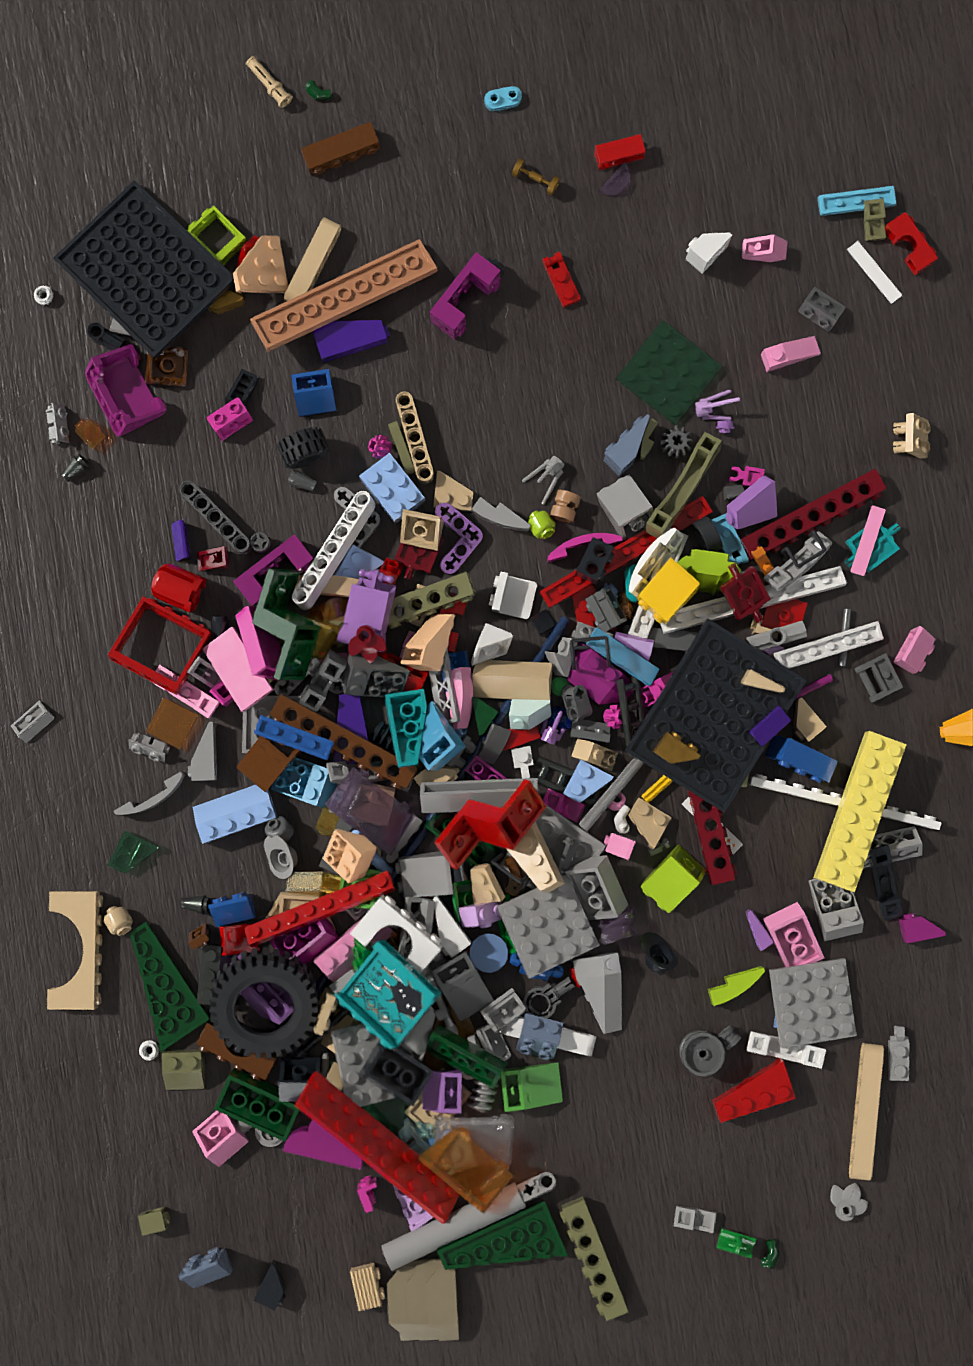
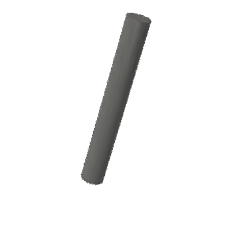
M844 609L842 632L850 630L851 609ZM848 651L839 654L838 666L846 667Z

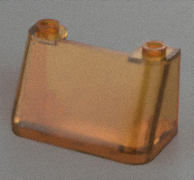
M455 1126L425 1150L418 1160L484 1214L513 1175L508 1171L510 1167L502 1160L498 1163L474 1143L469 1137L470 1132L463 1126L460 1128Z

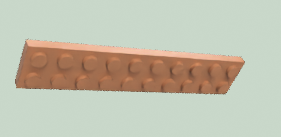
M419 239L250 318L264 347L269 352L436 273L437 267Z

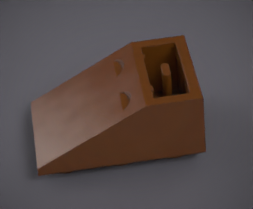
M260 736L236 768L266 792L300 754L301 750Z

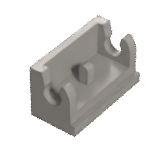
M511 988L480 1012L493 1031L497 1033L527 1011V1009Z
M488 1023L476 1028V1033L484 1050L504 1061L509 1059L511 1054L500 1031L495 1033Z

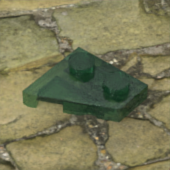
M124 830L107 866L126 874L155 852L159 846Z

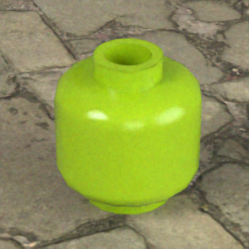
M534 511L529 516L528 524L531 525L529 529L536 538L547 539L554 534L556 523L547 511Z

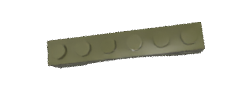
M704 432L677 482L647 521L646 533L658 539L671 529L720 452L722 440Z

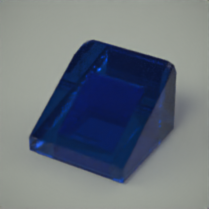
M560 706L551 708L548 726H553L559 711H562L563 714L557 728L571 729L572 721L567 716L566 708Z

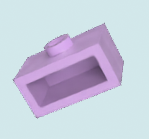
M480 903L459 908L462 927L480 926V928L492 926V922L502 920L496 907L501 903Z

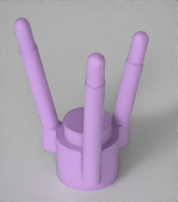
M727 390L706 399H700L699 402H695L697 417H702V420L730 421L731 417L709 415V413H713L712 407L740 401V398L714 403L710 402L731 393V390Z

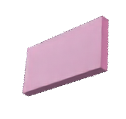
M235 627L229 628L202 648L241 712H245L274 690L267 678L252 676L243 640Z

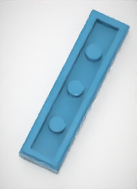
M598 627L593 630L590 637H608L611 662L647 686L652 684L659 671L657 667ZM605 640L587 641V646L606 658Z

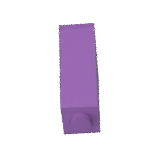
M762 476L729 503L726 514L728 524L736 529H741L777 517L775 481Z

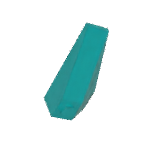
M424 689L386 694L385 705L398 768L418 765L427 710Z

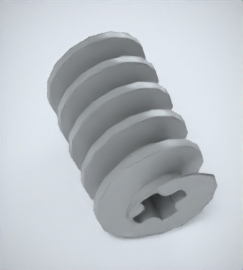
M474 1081L479 1087L472 1088L476 1096H470L474 1103H468L467 1106L476 1111L489 1113L487 1110H491L492 1105L488 1102H494L495 1098L491 1095H495L497 1091L480 1081Z

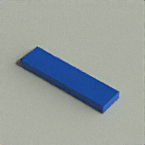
M260 715L254 734L328 760L334 744L333 741Z

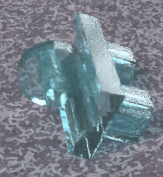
M406 1118L403 1121L405 1126L398 1132L400 1139L406 1143L413 1137L415 1141L408 1146L418 1154L423 1151L428 1154L432 1149L429 1147V1142L425 1136L428 1139L432 1137L430 1133L432 1125L429 1122L423 1124L419 1121L416 1124L419 1128L417 1129Z

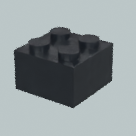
M281 1057L279 1101L292 1102L299 1099L312 1074L315 1072L320 1073V1057Z

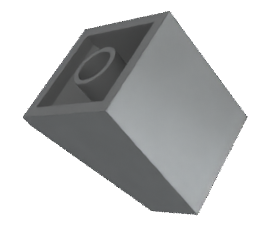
M630 475L619 478L615 483L604 487L597 493L601 507L618 535L622 536L623 542L646 529V523L654 512L653 507Z
M441 851L397 858L398 863H395L396 874L400 875V882H397L399 894L402 893L404 898L453 894L450 864Z

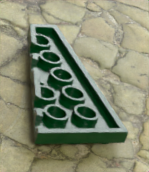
M145 922L131 931L130 937L138 960L139 971L144 983L143 986L153 1018L154 1029L158 1037L160 1052H162L211 1018L202 1004H197L196 995L148 922Z
M544 1200L437 1249L445 1270L568 1256Z

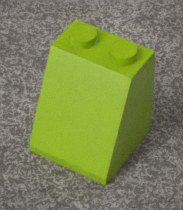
M678 844L644 880L641 888L648 897H652L657 902L659 908L670 913L700 884L707 870Z

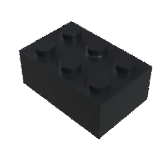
M379 1040L359 1075L407 1106H414L434 1071L397 1047L393 1049L384 1047Z

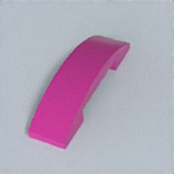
M610 533L582 535L568 540L557 547L548 556L547 561L550 563L567 558L566 550L590 544L593 537L612 546L621 543L622 536Z

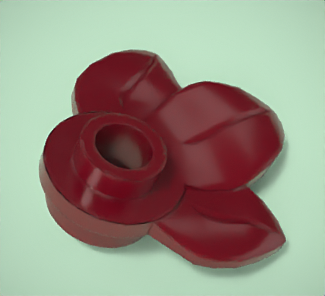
M362 625L357 629L356 636L349 641L348 650L350 656L361 652L363 657L369 663H372L376 659L378 651L386 650V643L381 636L375 633L371 626ZM364 631L369 633V637L364 636Z

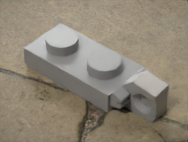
M894 1026V1036H890V1040H888V1080L909 1081V1038L905 1036V1027Z

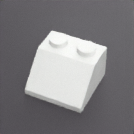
M708 233L702 234L699 238L695 237L688 245L686 260L703 274L727 248L732 234Z

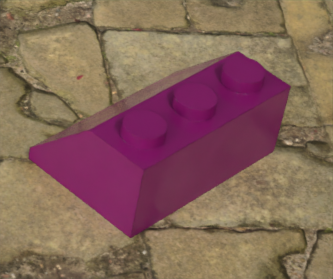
M327 918L271 939L270 942L273 949H279V955L283 956L284 951L290 953V960L295 955L299 958V965L302 962L307 965L336 942L339 937L332 923Z

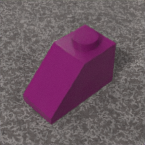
M915 913L905 914L904 918L899 919L902 938L905 943L946 936L945 931L924 917L916 916Z

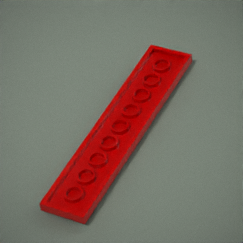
M313 1073L295 1106L441 1224L446 1223L462 1189L320 1073Z

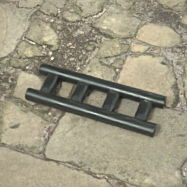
M631 676L632 683L625 684L624 679L616 680L626 747L633 738L632 730L639 728L645 719L640 681L634 676ZM633 690L635 702L627 703L626 692ZM636 709L638 721L630 722L629 711Z
M540 756L537 761L538 764L542 765L538 776L532 774L531 778H537L538 785L563 794L566 789L563 786L567 776L572 777L575 770ZM549 768L560 772L556 783L545 779ZM605 784L593 793L591 798L587 797L582 803L593 807L599 800L602 790L606 791L611 785Z

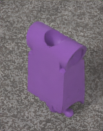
M361 569L359 575L368 579L359 577L358 583L351 586L344 625L338 634L337 642L349 645V641L356 636L357 629L362 625H369L386 643L385 632L397 586L382 582L393 583L394 577L386 576L377 569L375 571L370 570L369 572ZM364 631V636L369 637V633Z

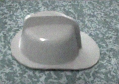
M272 835L273 838H270L268 836L265 839L264 848L270 869L278 878H289L298 862L297 853L281 837Z

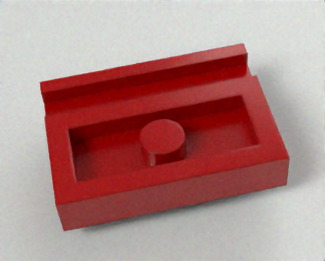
M255 923L220 927L221 947H223L222 956L241 954L244 951L249 953L254 948L260 951L258 945L254 947L249 946L244 927Z

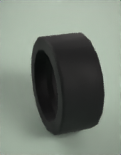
M707 516L692 524L694 533L705 551L716 552L723 548L719 533Z

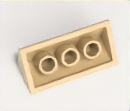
M488 660L476 664L472 674L474 697L511 700H550L553 663Z

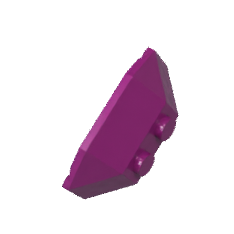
M578 642L577 646H584V644ZM592 649L575 650L576 670L572 669L571 664L568 681L574 686L583 685L586 688L587 696L598 705L618 703L619 695L616 680L624 679L625 684L632 683V681L612 664L608 667L607 661ZM633 690L626 692L627 699Z

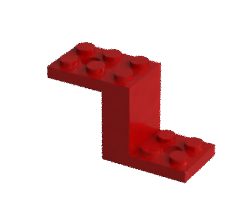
M524 779L502 808L469 799L438 837L435 844L450 866L458 870L480 841L514 850L544 811L546 805L531 781Z

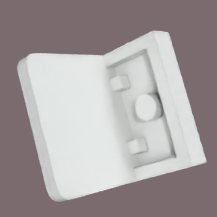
M500 572V576L495 577L493 587H497L495 595L491 594L489 605L492 606V611L528 619L537 584L533 581L508 576V573Z

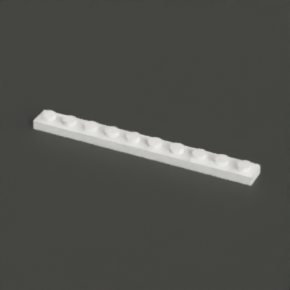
M841 566L801 576L795 582L779 591L771 585L764 586L771 600L761 608L845 586L847 583ZM726 597L681 608L667 625L662 622L661 627L663 633L667 634L704 624L707 618L715 621L734 616V613Z
M756 774L755 777H750L748 785L838 807L842 798L841 794L831 792L830 795L823 794L824 790L812 788L811 791L805 790L804 785L793 783V786L785 785L786 781L774 779V782L768 781L767 776ZM887 806V809L883 810L881 816L933 830H940L941 822L936 821V817L925 815L924 818L917 817L916 812L907 810L905 813L898 812L899 808Z

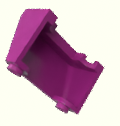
M133 344L91 357L85 370L86 379L111 428L118 437L164 415L167 411L164 400L159 397L153 398L148 386L145 384L137 367L141 359L138 350H135Z

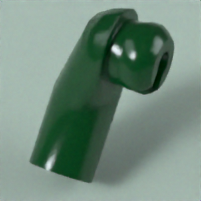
M313 80L306 83V92L314 100L331 99V89L321 90Z
M776 1239L766 1241L769 1254L761 1259L763 1268H773L779 1258Z

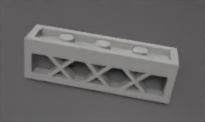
M446 648L443 658L444 663L440 671H429L434 703L449 724L452 725V723L460 722L448 649ZM441 670H443L446 674L444 682H442L443 678ZM445 689H446L447 691H449V698H448V700H447V696H446ZM449 708L452 710L453 719H451Z
M915 826L874 835L872 843L877 844L876 847L889 845L892 862L922 856V841ZM913 834L914 839L907 840L903 836ZM889 838L896 840L893 844L884 842L885 839ZM869 853L863 868L871 867Z
M406 897L404 909L410 913V918L413 921L422 923L426 927L425 931L431 935L435 901L428 898ZM411 902H419L418 910L413 914L410 910ZM401 928L398 953L406 959L412 949L409 952L405 950V944L411 939V936L404 928ZM425 967V969L421 972V974H422L424 977H425V974H426V967Z

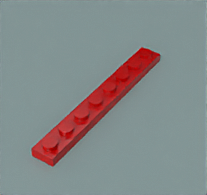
M387 870L244 927L250 947H254L392 892L395 888L391 874Z

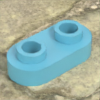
M514 86L491 90L485 95V106L491 111L516 107L522 99L521 91ZM514 93L516 96L511 98L509 94ZM496 97L497 100L492 101L491 98Z

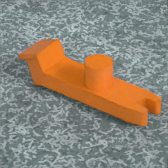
M758 546L757 550L751 551L765 576L769 574L774 567L762 546Z

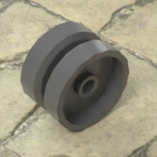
M706 1030L689 1032L682 1039L679 1046V1055L682 1063L691 1073L697 1076L714 1074L721 1068L724 1062L725 1051L722 1043L716 1036ZM701 1050H703V1051L705 1052V1054H704V1055H701V1054L699 1055V1052H700Z

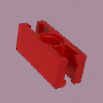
M639 134L596 145L594 153L598 168L601 170L644 159L646 151L642 136Z

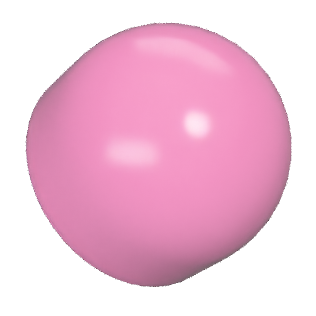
M621 792L617 795L620 798V802L612 801L608 806L610 810L618 811L625 804L626 798Z

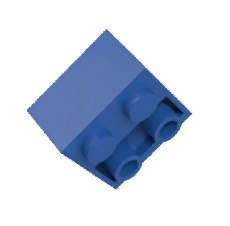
M329 369L291 375L299 417L337 411Z
M246 892L234 894L232 899L229 900L227 896L214 899L213 904L208 905L216 927L256 917L252 895H246Z

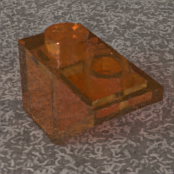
M333 598L308 609L310 620L321 626L323 623L345 616L349 598Z

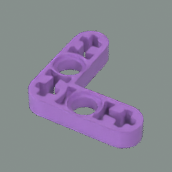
M440 503L435 509L436 516L441 517L444 523L460 536L440 562L441 570L452 574L458 570L480 543L482 532L452 505ZM441 507H448L447 512L450 515L456 514L451 518L450 523L447 521L450 517L447 515L441 516ZM457 518H461L464 521V526L461 529H457L454 526V521ZM468 525H470V528H468L470 532H477V540H470L471 536L467 532L464 535L462 534ZM459 545L466 547V553L463 556H459L456 552ZM453 553V555L456 558L460 559V561L458 562L457 560H455L452 563V566L454 568L446 570L447 565L445 564V562L452 561L453 557H451L450 555Z

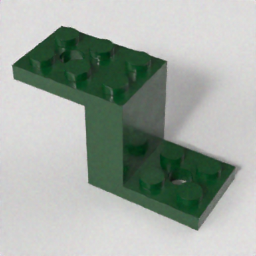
M269 569L252 624L285 641L276 666L274 678L278 680H304L321 626L288 609L299 572L295 570Z

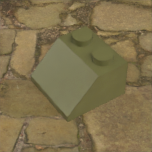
M200 1049L165 1050L162 1053V1075L166 1090L205 1089V1052Z

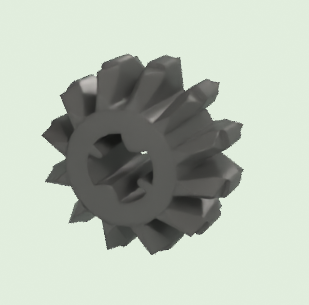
M675 425L674 431L669 427L667 428V433L662 434L664 439L660 441V444L666 445L662 451L669 450V457H671L672 453H675V458H679V452L682 456H686V451L691 450V446L688 444H692L693 439H687L691 433L687 432L684 434L685 427H682L681 431H679L678 425ZM676 438L680 440L678 445H674Z

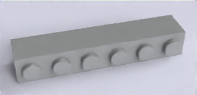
M524 778L530 780L538 792V779ZM524 779L421 783L422 813L459 812L469 799L502 808Z

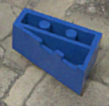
M776 735L772 737L765 753L766 757L779 762V765L788 769L791 767L795 769L794 772L803 776L807 774L811 776L810 780L820 784L821 781H830L838 763L837 760L791 738Z

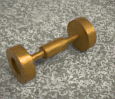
M519 158L514 166L512 175L517 178L522 171L529 175V178L549 185L547 194L552 196L560 182V178L554 176L552 181L549 182L543 178L544 176L532 170L530 172L524 169L525 160Z

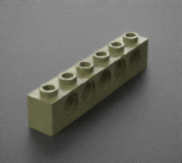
M582 1196L563 1204V1211L560 1212L563 1222H568L570 1230H567L571 1242L575 1241L577 1248L574 1250L578 1260L582 1259L585 1265L582 1267L585 1278H590L592 1283L589 1288L593 1298L596 1296L598 1298L599 1304L596 1306L600 1316L604 1315L606 1321L627 1313L626 1303L584 1197ZM575 1218H582L584 1220L580 1226H575L573 1221ZM584 1236L591 1238L590 1243L586 1245L582 1244L580 1240ZM596 1255L598 1260L595 1263H590L588 1257ZM602 1273L606 1276L603 1281L595 1280L597 1274ZM606 1292L613 1294L609 1300L603 1299L602 1296Z

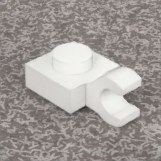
M530 746L511 749L514 769H521L522 779L530 778L528 766H533Z

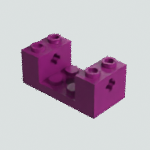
M476 252L431 309V323L454 340L457 336L461 337L467 328L465 327L466 315L455 308L460 301L459 297L462 293L466 294L471 287L470 283L474 284L488 296L492 291L495 293L501 285V270Z
M295 534L233 581L253 607L257 608L263 589L258 580L260 578L264 580L269 569L281 567L286 563L285 559L289 558L300 574L303 575L313 562V557Z

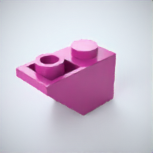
M673 672L653 681L650 686L646 685L641 688L644 708L655 703Z

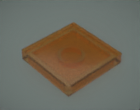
M163 698L145 732L181 749L198 715Z

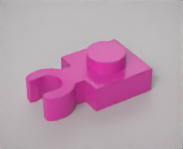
M745 466L744 471H742L739 467H732L731 471L737 472L738 476L730 477L729 480L731 482L743 480L742 486L750 487L764 476L765 469Z

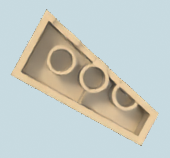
M535 821L515 849L507 850L538 889L549 893L565 883Z

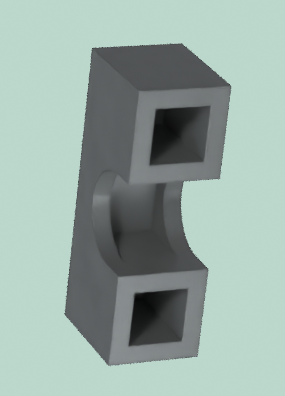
M329 649L300 697V705L317 713L326 699L333 681L337 682L345 669V657Z

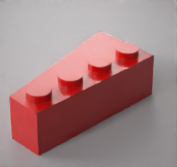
M778 1058L767 1067L765 1066L753 1076L746 1078L743 1082L727 1090L712 1101L717 1117L722 1123L796 1098L784 1061Z

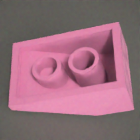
M798 902L763 918L785 967L814 963L824 958L808 919Z

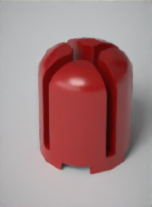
M167 563L163 564L156 572L152 581L151 592L155 598L190 613V611L193 612L200 601L198 598L201 594V588L205 589L206 579L174 564Z

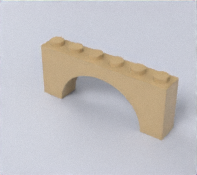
M100 891L49 892V911L65 915L78 928L83 942V958L79 970L68 983L61 987L47 990V1009L94 1010L101 1004V993H98V985H101L102 980L101 973H99V966L102 963V955L99 954V946L102 945V934H99V926H102L103 922L102 915H100L103 896L100 895Z

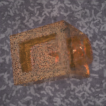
M89 418L86 420L81 419L75 425L76 429L74 431L91 449L106 437Z

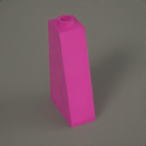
M246 606L236 614V619L252 676L281 681L274 678L282 648L275 635L252 624L256 607Z

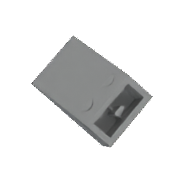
M818 879L809 880L824 941L862 933L864 922L854 893Z

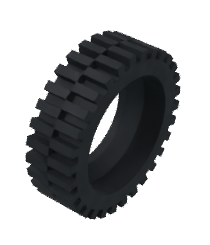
M263 947V953H258V949L254 948L251 955H248L247 951L241 952L240 960L237 955L232 957L231 964L227 961L224 964L223 971L219 970L217 979L215 978L213 982L210 1012L211 1022H214L215 1032L219 1031L218 1036L221 1040L226 1038L225 1044L229 1048L234 1043V1051L239 1053L241 1048L244 1049L245 1056H250L251 1052H255V1058H260L261 1053H266V1058H271L272 1052L275 1051L277 1056H281L282 1049L284 1048L287 1053L291 1052L292 1044L298 1047L301 1045V1038L304 1040L308 1038V1031L312 1032L314 1022L316 1023L318 993L311 971H307V965L304 962L299 965V958L295 955L291 960L290 953L284 951L283 956L279 955V949L274 948L273 953H268V947ZM258 982H271L280 985L290 994L294 1003V1011L291 1019L279 1027L255 1029L241 1023L237 1019L234 1009L235 1001L246 987Z

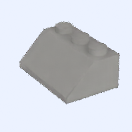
M607 855L590 857L565 870L567 878L571 881L588 920L618 918L628 906Z

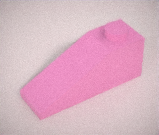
M815 336L766 348L761 353V357L766 371L769 372L820 355L821 353Z

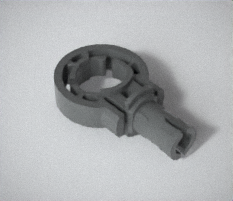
M568 976L552 988H550L552 986L551 983L531 988L524 997L523 1004L527 1009L525 1012L548 1019L553 1015L556 1006L562 1003L560 997L572 988H575L574 982H571L572 979ZM532 992L534 994L531 998L536 995H542L549 1002V1007L542 1011V1016L539 1015L540 1011L533 1008L531 1004L532 999L529 1000V1005H527V998Z

